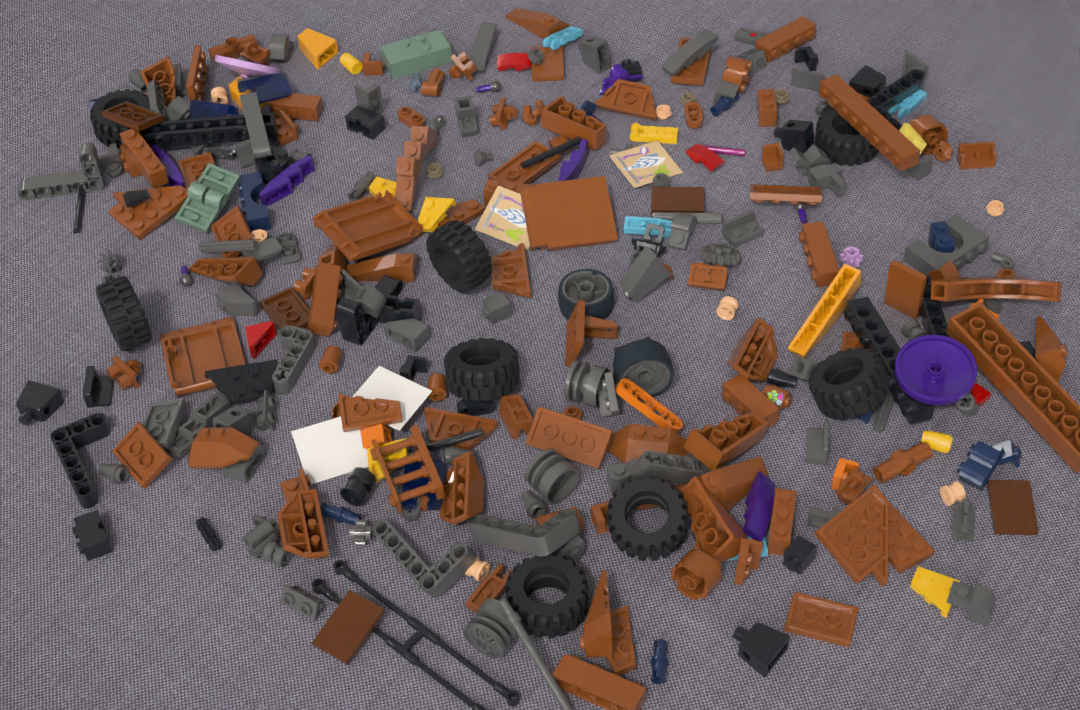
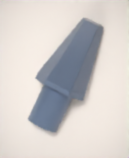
M416 73L410 82L411 86L409 89L412 92H415L422 85L420 76Z

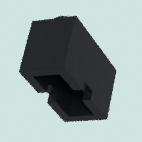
M358 105L345 116L348 130L355 133L362 132L363 136L372 140L385 130L383 115Z
M384 294L387 301L379 314L380 323L386 324L387 322L413 318L418 321L420 320L421 308L419 299L405 297L402 300L398 299V296Z
M98 510L73 518L76 526L72 527L75 538L80 539V542H77L80 554H85L87 561L112 553Z

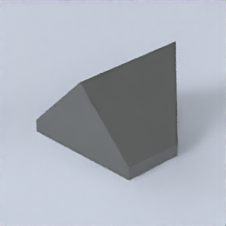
M905 49L901 77L911 70L918 69L923 71L925 75L924 80H926L929 65Z

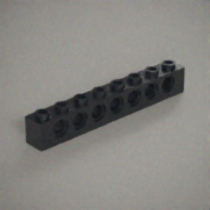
M274 112L261 113L268 139L277 138V122ZM244 115L163 121L139 131L149 147L155 144L159 148L237 142L250 139Z
M869 297L847 300L846 308L843 312L844 317L850 323L853 333H856L861 346L873 351L881 359L889 377V390L893 400L899 405L902 415L906 417L909 424L931 420L935 405L913 399L899 386L894 370L900 347Z

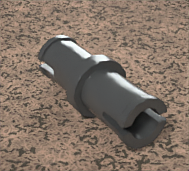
M367 171L362 179L355 183V187L348 193L351 201L358 200L363 193L367 192L368 186L376 178L373 172L370 174V171Z

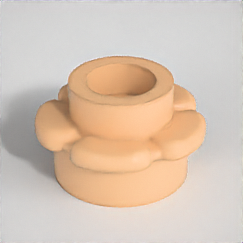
M659 105L657 107L656 113L659 119L665 120L672 115L668 105Z
M992 200L986 206L987 212L991 216H999L1004 212L1001 201Z

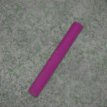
M703 145L717 154L745 157L746 150Z

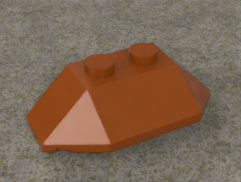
M758 317L739 340L727 364L746 379L764 382L778 357L776 342L773 336L774 328Z
M629 424L613 433L608 452L613 454L622 463H627L632 459L640 458L644 451L686 456L688 450L683 447L686 439L672 428Z
M232 427L202 428L192 442L188 455V465L190 468H223L235 464L242 459L243 461L250 459L259 443Z
M470 451L453 459L451 464L453 466L448 471L443 482L445 498L441 499L440 519L451 525H455L483 512L484 478Z
M317 489L295 491L277 514L283 550L307 559L329 557Z

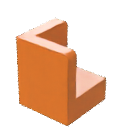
M383 424L360 430L364 449L373 447L371 442L373 439L376 440L377 445L392 442L391 429Z

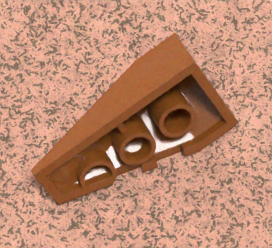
M516 8L505 15V18L542 39L571 26L550 14Z
M169 56L140 71L146 87L154 79L159 82L164 93L165 108L176 98L175 69Z
M396 253L346 265L345 271L355 281H380L386 275L403 282H415L419 255Z
M255 257L201 258L189 268L191 272L232 284L236 283L239 286H253L263 275Z
M1037 316L1035 357L1038 363L1058 383L1067 364L1069 352L1066 345L1061 344L1041 316Z
M760 456L700 475L698 478L728 512L749 493L757 472L761 471L766 477L769 474Z
M694 476L681 491L687 504L688 513H690L692 521L690 527L691 531L695 533L697 541L695 547L720 562L736 557L740 551L741 539H748L747 536L697 476Z
M602 570L585 621L584 636H580V647L585 649L586 658L612 657V629L607 570Z

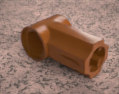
M434 68L430 72L427 81L422 82V95L440 96L441 84L445 75L439 68Z

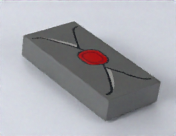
M740 27L735 35V41L755 45L757 40L768 35V33Z

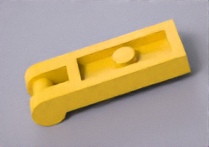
M633 123L629 138L635 142L658 141L659 143L677 144L678 128L641 126L639 123Z

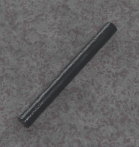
M574 138L521 162V167L525 169L580 144L581 138Z
M83 184L79 185L73 229L74 234L81 231L86 193L85 189H83Z
M482 428L426 444L429 452L484 436V431ZM412 448V449H409L408 451H409V453H415L414 451H417V450H416V448Z

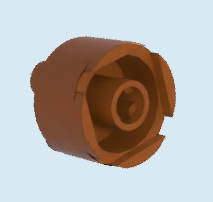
M729 56L726 62V70L723 71L722 80L739 85L738 92L744 93L746 85L750 82L751 75H748V72L752 69L753 61Z
M922 115L910 121L909 124L927 143L922 153L931 155L936 143L940 144L941 141L946 143L948 129L932 115Z
M695 547L687 552L672 568L671 578L672 581L676 580L678 583L676 588L684 596L692 600H698V598L705 599L721 581L722 574L720 569L722 565L719 560L712 558L705 552H702L701 549Z

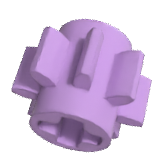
M850 246L843 249L839 261L843 262L842 266L847 264L856 268L860 267L863 255L859 254L860 249Z

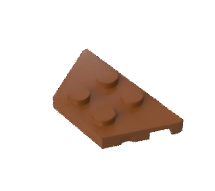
M618 79L604 93V96L595 102L596 108L657 121V113L649 85Z
M524 243L519 244V248L513 251L508 249L500 255L491 257L493 289L531 297Z
M429 407L424 408L430 443L482 428L484 436L451 445L471 450L498 426L497 420Z

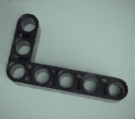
M911 70L866 101L896 129L900 130L902 125L887 111L919 91L925 75L921 70Z
M926 275L920 312L924 329L928 335L950 337L946 333L948 324L940 301L931 300L932 279Z
M384 275L374 288L383 295L399 296L403 288V281ZM342 298L338 304L337 312L343 340L360 346L363 345L380 322V316L375 318L370 314H364L362 304L350 299Z
M95 413L54 430L50 435L79 504L85 509L94 507L98 502V497L76 449L101 440L110 434V426L103 413Z

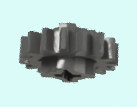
M713 243L711 246L706 245V247H702L701 258L706 260V262L713 263V265L730 266L731 264L739 263L741 252L735 250L734 247H729L726 243Z

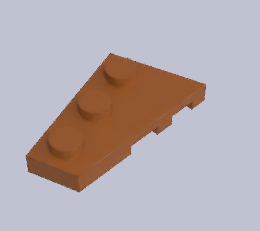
M475 199L458 203L455 206L451 205L445 212L447 216L439 223L436 229L452 220H459L467 224L483 215L485 207Z

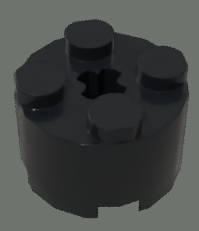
M270 146L272 156L259 159L254 158L256 171L261 172L264 184L267 185L290 166L286 149Z

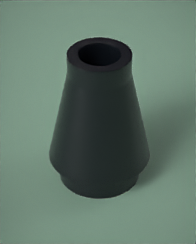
M147 189L126 191L125 194H122L127 208H133L150 199Z
M777 367L776 369H770L767 383L793 389L797 381V377Z

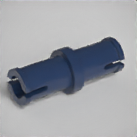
M738 92L734 99L721 97L719 102L710 108V112L717 116L723 110L729 109L731 104L739 99Z
M323 502L320 507L321 515L335 519L338 523L344 522L356 525L357 520H362V514L348 511L342 506L336 507Z
M663 639L654 641V651L650 662L652 666L651 681L658 685L665 683L666 667L668 666V658L666 657L668 643Z

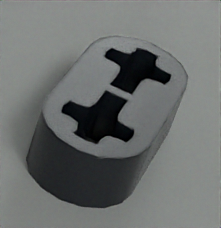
M493 399L486 402L485 400H480V402L461 400L456 405L457 413L471 416L487 415L495 409Z

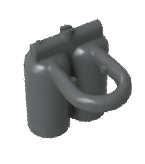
M254 515L252 521L256 527L242 538L248 546L249 554L255 559L263 554L266 545L270 541L277 542L278 537H280L279 525L275 523L273 517L264 520L260 516Z

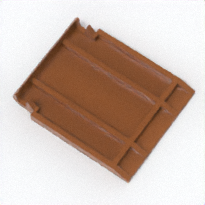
M605 176L536 184L533 188H526L520 191L531 251H534L536 247H540L541 251L547 248V251L618 241Z
M387 189L384 197L378 192L376 196L371 195L321 211L312 217V220L350 262L411 242V238L419 236L423 231V227Z
M233 316L160 334L171 389L175 388L177 397L216 388L217 385L211 379L207 380L205 378V371L245 365ZM168 338L172 339L173 346L177 349L178 357H176L175 353H170V358H167L165 349L168 346Z

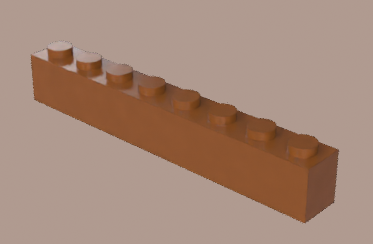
M836 74L820 81V97L829 103L840 116L845 118L851 126L864 136L872 146L878 149L894 166L903 171L918 165L920 150L839 75Z

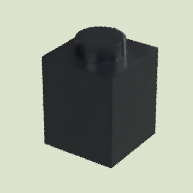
M798 535L784 551L783 565L790 571L801 575L815 559L816 545Z

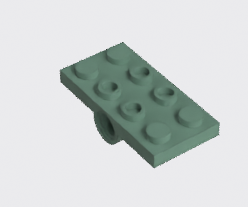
M209 163L199 180L191 183L187 193L188 197L175 216L176 221L208 233L211 228L210 226L213 225L240 181V176Z

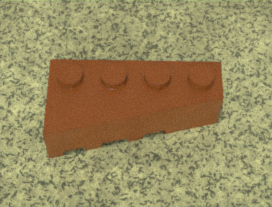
M562 95L541 111V127L559 135H564L571 140L580 137L582 140H588V147L590 149L597 150L605 143L606 125L593 116L588 117L584 110L575 108V104L571 101L566 102L565 97Z
M755 412L735 417L732 421H720L715 426L710 424L704 426L701 430L697 428L692 429L683 447L707 468L714 471L760 442L769 423Z

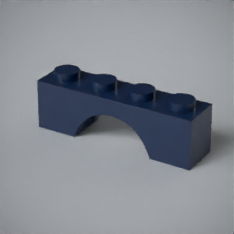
M261 172L240 175L241 182L238 183L239 191L242 193L240 198L241 203L245 204L242 205V211L246 215L245 219L251 232L258 229L264 231L271 230L267 206L255 203L260 199L259 193L264 189Z

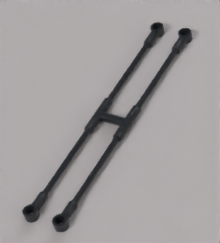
M335 561L333 567L337 575H344L350 581L357 583L406 620L407 624L416 630L401 645L375 627L373 629V632L399 655L426 672L471 707L472 710H485L419 661L417 656L409 651L417 642L425 637L434 645L440 646L494 687L493 689L506 699L509 706L514 707L519 704L520 696L517 691H510L442 642L435 633L415 618L409 617L360 580L357 574L346 567L345 561ZM315 579L312 582L314 593L322 594L328 600L334 601L338 605L341 603L336 594L325 586L322 579Z

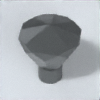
M477 149L474 153L475 164L479 166L486 161L493 160V155L486 154Z

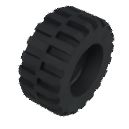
M125 89L124 91L116 90L113 93L109 92L106 96H101L99 101L96 100L90 111V119L96 138L108 147L116 143L117 149H119L120 145H122L119 134L131 128L102 117V111L126 101L150 110L149 97L137 90Z
M834 108L827 109L818 118L815 145L824 150L831 163H838L841 166H853L855 164L858 166L862 165L863 162H869L879 152L845 118L840 116Z
M452 220L429 234L426 241L428 257L432 261L438 275L443 278L447 285H450V288L460 293H469L490 278L493 265L488 254L489 251L485 248L482 239L480 240L478 234L469 225H465L464 222L459 220Z
M120 276L99 284L95 289L96 295L119 349L126 352L149 343L152 340L151 330L129 279Z
M479 338L460 342L457 346H453L444 358L448 390L456 397H462L467 401L474 400V402H480V400H485L486 402L491 401V399H499L501 396H506L513 391L520 380L517 351L511 344L505 343L500 339Z
M858 347L856 349L848 348L845 351L840 350L834 355H829L826 360L818 363V367L813 369L809 378V389L819 410L825 416L836 420L837 418L840 420L854 419L861 414L862 416L867 414L869 410H874L877 404H881L884 401V396H887L890 387L889 377L879 356L869 349L864 350Z
M644 476L645 479L639 480V477L632 478V483L626 481L621 484L622 489H616L613 493L614 499L611 498L609 500L607 521L611 538L614 543H617V548L621 552L626 551L627 556L634 558L635 555L641 561H645V557H651V561H655L657 556L660 555L665 558L669 556L670 550L675 552L679 548L678 543H683L685 533L688 532L686 501L682 498L680 490H674V484L669 481L666 484L663 483V478L656 477V480H653L651 476ZM654 504L667 512L668 520L661 529L652 533H642L634 530L628 524V516L640 505Z
M552 553L542 557L534 556L531 559L528 557L522 560L521 565L518 563L513 568V572H510L507 577V582L505 583L506 599L514 611L519 614L522 619V625L529 636L534 634L535 638L541 639L542 636H546L548 639H552L556 635L561 637L567 635L569 630L570 632L574 631L577 628V623L581 624L585 619L589 603L588 581L581 567L576 566L575 562L571 559L565 560V556H553ZM545 587L556 588L566 594L563 599L553 604H539L528 598L534 591Z

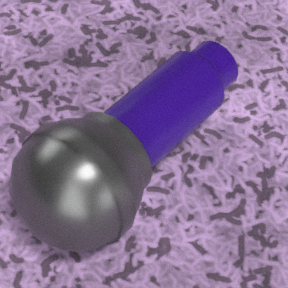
M493 81L488 85L476 87V90L480 93L486 91L498 92L501 89V84L499 81Z
M800 201L799 204L794 205V209L799 215L800 222L804 224L807 223L805 213L807 206L804 202Z
M182 266L180 283L182 286L188 287L192 284L193 280L189 275L188 268Z

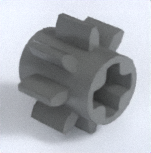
M108 250V255L100 254L103 258L98 263L103 265L101 270L108 268V273H111L112 268L119 269L116 265L122 261L117 260L118 253L111 255V250ZM109 256L111 260H114V263H111L110 267L108 263H105V260L109 259Z
M357 520L356 525L351 524L350 540H356L355 545L365 546L367 541H372L373 525H367L368 520Z

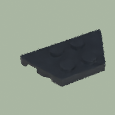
M275 359L205 371V378L207 380L211 379L217 385L216 389L224 394L233 405L257 401L259 397L264 396V390H267L271 395L273 388L272 375L276 370L278 361Z

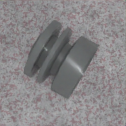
M574 360L565 380V399H574L575 402H580L583 398L585 405L599 407L598 385L601 377H605L604 373L610 372L609 368L594 365L590 370L589 363Z
M550 448L538 453L530 461L524 474L527 483L536 491H539L541 496L551 504L559 503L567 498L577 486L580 478L579 471L568 461H565L555 449Z
M490 598L483 602L476 612V616L471 619L464 629V636L468 643L480 653L491 658H501L511 644L510 640H513L517 633L506 621L507 616L499 604L500 601Z

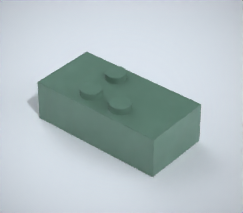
M440 29L380 46L382 62L393 80L453 62L450 58L452 55L451 46Z

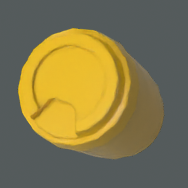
M349 53L341 55L340 63L350 73L359 74L362 71L363 66L360 60Z
M924 430L921 442H927L930 445L931 450L942 453L950 452L953 437L949 434Z

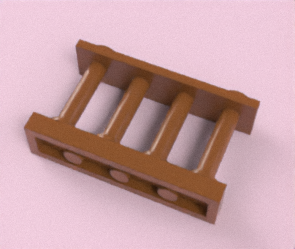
M418 425L410 427L411 435L408 436V439L378 448L375 439L371 440L373 446L370 449L373 461H378L391 494L388 495L391 507L396 506L398 514L402 513L400 502L429 492L431 494L435 493L437 500L445 498L443 484ZM409 446L412 448L416 447L417 451H414V454L384 463L383 455ZM416 461L423 464L421 469L392 479L388 473L390 470ZM423 476L424 478H429V482L426 485L398 495L394 486Z

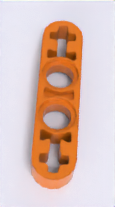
M623 378L619 381L615 389L620 397L659 427L672 428L679 433L683 427V422L678 416L631 380ZM638 398H641L645 403L640 402ZM653 410L658 411L661 416L657 415Z

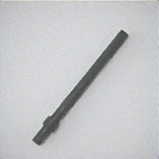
M506 598L501 600L499 604L507 616L506 621L516 631L562 710H573L521 624L522 619L519 614L514 612Z

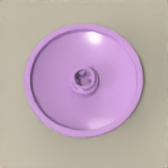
M215 55L214 61L229 70L241 73L240 77L250 78V76L265 77L268 75H279V68Z

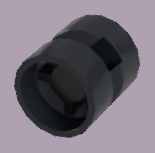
M354 468L348 481L345 482L340 490L341 497L351 505H363L369 492H371L377 482L376 477L365 468Z

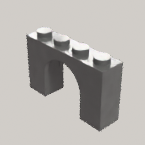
M955 214L945 222L949 226V234L954 238L955 245L959 250L951 253L938 252L917 239L905 248L904 261L925 275H928L932 270L941 268L947 261H952L957 271H959L962 266L972 262L975 257L987 251L989 236Z

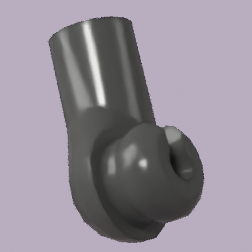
M438 115L437 118L431 120L429 128L438 131L444 125V116Z
M996 252L993 253L991 261L1000 263L1003 269H1014L1015 265L1011 257Z

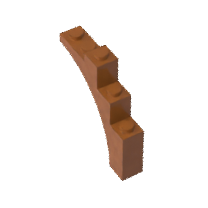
M411 125L410 141H404L403 157H397L395 198L407 211L411 212L413 211L416 185L423 161L427 153L432 148H436L438 131L429 127Z
M955 276L932 280L931 300L954 301L1007 298L1058 302L1061 301L1062 282L1031 279V277L1022 276L1004 278Z

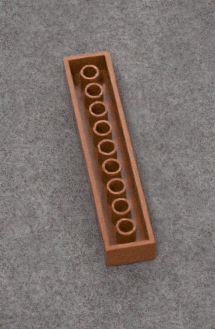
M981 302L949 318L946 333L952 339L957 340L968 348L975 358L977 367L1075 473L1080 472V406Z

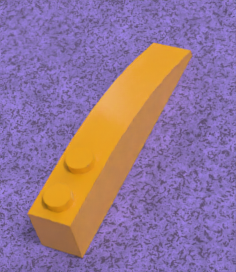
M847 264L843 265L788 346L789 351L806 357L819 343L845 309L847 300H851L861 285V270Z

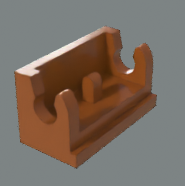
M994 141L959 144L957 161L960 170L994 168L997 151H994Z
M520 394L501 397L498 413L512 440L518 439L521 430H524L527 436L531 429L533 418Z

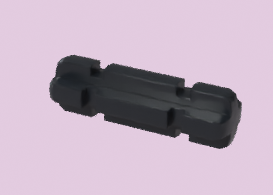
M205 147L202 151L203 154L211 152L212 157L217 159L227 158L228 160H234L236 157L235 150L230 149L226 151V149L212 148L211 150V148Z
M201 517L195 522L196 527L201 531V535L209 544L212 551L221 549V542L216 537L206 518Z

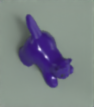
M614 64L610 71V76L604 79L599 94L603 95L618 79L631 82L642 79L643 76L638 74L629 75L628 71L621 64Z

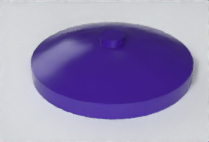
M924 335L910 340L900 349L896 357L894 371L899 386L913 399L930 405H947L963 399L972 390L977 377V364L968 348L957 340L941 335Z

